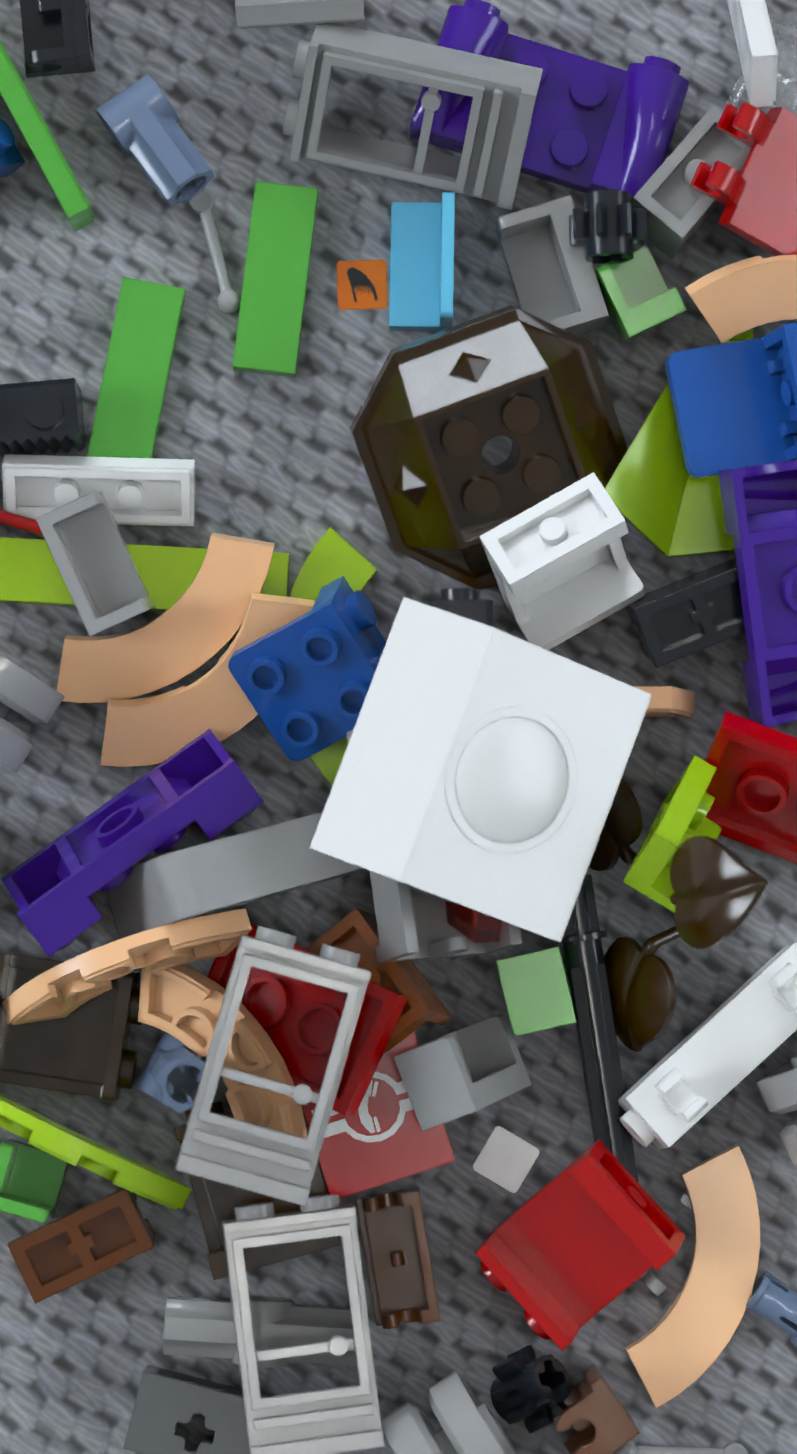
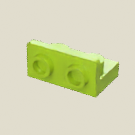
M694 755L662 802L622 881L674 913L676 905L670 901L671 895L675 893L670 881V868L675 853L688 838L708 836L717 840L721 832L718 824L705 817L715 797L706 793V790L717 768Z

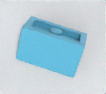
M442 192V203L391 202L389 331H443L452 327L455 192Z

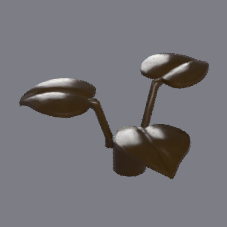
M621 778L589 868L596 871L612 869L618 862L619 857L625 863L631 865L637 854L629 845L638 839L642 831L641 810L632 789L623 778ZM708 836L688 838L681 844L673 857L670 868V881L675 893L671 895L670 901L676 905V926L648 938L643 947L632 937L617 938L604 955L615 1032L621 1042L632 1051L641 1052L645 1045L659 1038L666 1030L674 1013L676 1005L674 978L667 963L662 958L655 956L658 948L679 937L689 946L697 949L712 948L719 945L746 919L768 884L767 879L744 865L725 845Z

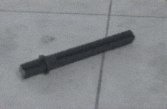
M589 874L584 878L561 943L556 942L557 944H564L594 1143L600 1139L639 1183L632 1136L620 1121V1117L626 1112L618 1104V1099L625 1093L601 940V938L608 936L607 930L600 931L592 876Z

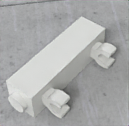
M796 942L783 947L618 1099V1104L626 1112L620 1117L621 1123L642 1146L647 1147L651 1142L658 1149L672 1146L797 1030Z

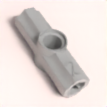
M184 1296L167 1297L163 1331V1354L229 1358L231 1363L239 1365L231 1301ZM249 1296L255 1351L328 1342L335 1335H341L345 1339L354 1338L350 1308L293 1305V1300ZM349 1349L342 1356H335L331 1352L257 1362V1367L261 1368L288 1367L289 1362L308 1363L319 1366L357 1367L355 1349Z

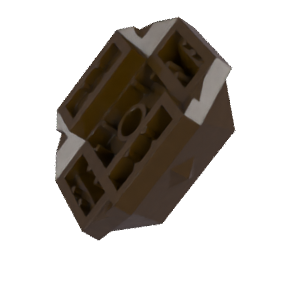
M512 305L392 349L378 373L364 405L360 407L350 426L393 548L478 590L497 584L479 536L593 472L605 488L628 450L592 343L579 335L564 330ZM496 436L509 437L512 443V450L506 461L494 466L484 464L481 453L485 443Z

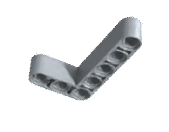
M320 812L153 858L133 867L130 876L117 887L106 891L118 936L121 939L156 927L205 916L213 912L362 872L367 869L335 859L310 848L323 813Z

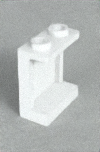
M594 472L479 536L507 610L527 642L543 649L550 650L645 595L643 583L628 562L621 541V537L629 533L626 521Z

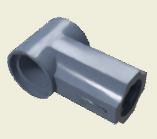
M145 75L96 109V113L122 152L127 157L133 155L144 170L147 178L170 207L190 201L201 193L207 183L214 177L212 169L179 126L178 122L180 121L172 105L150 75Z
M164 1032L133 1084L152 1098L182 1114L193 1106L206 1057L201 1058L200 1055L193 1052L180 1040Z

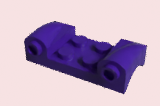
M465 0L463 6L451 5L448 8L437 42L438 46L543 69L533 109L530 133L520 170L521 173L583 193L598 190H623L630 192L633 199L666 159L690 84L687 79L679 75L681 71L680 66L664 58L647 56L643 63H631L627 71L509 34V25L499 18L501 11L490 3L481 0ZM425 86L422 87L410 124V137L417 140L420 137L425 111L421 101L424 93L429 91V87ZM439 90L438 93L441 95L442 101L439 109L434 112L429 143L462 154L473 97Z
M797 459L718 470L726 534H733L749 656V660L742 661L749 717L751 721L767 727L796 721Z
M208 729L9 872L1 880L20 908L17 912L18 917L46 954L50 956L54 952L70 946L79 934L103 918L91 897L97 890L100 889L105 892L120 885L132 873V865L152 851L160 853L174 846L185 835V827L193 821H197L211 840L234 822L241 821L250 816L257 806L264 801L234 759L229 756L212 731Z

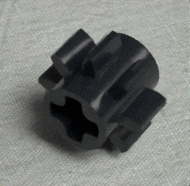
M598 190L589 192L584 195V208H574L573 215H569L570 246H585V259L590 263L618 264L628 262L634 258L633 246H643L644 240L648 239L647 208L632 209V194L627 191Z
M528 1345L507 1355L506 1361L492 1368L497 1378L491 1385V1401L496 1412L509 1425L524 1420L528 1432L534 1433L553 1424L554 1418L561 1415L568 1408L564 1401L570 1393V1379L562 1363L551 1354L536 1358L534 1349L531 1345Z

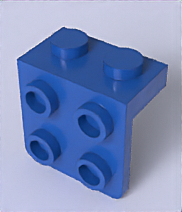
M797 322L783 324L761 338L677 351L667 358L665 369L685 466L691 477L700 479L718 476V470L797 459Z
M344 576L321 588L310 612L233 653L228 664L231 674L285 755L293 761H301L347 737L346 732L354 729L386 645L385 639L375 625L377 622L376 614L370 601L361 591L357 590L354 592Z

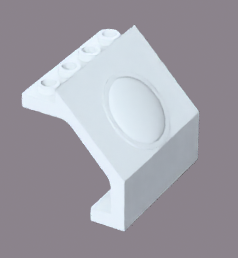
M403 597L310 848L561 943L652 694L494 627Z

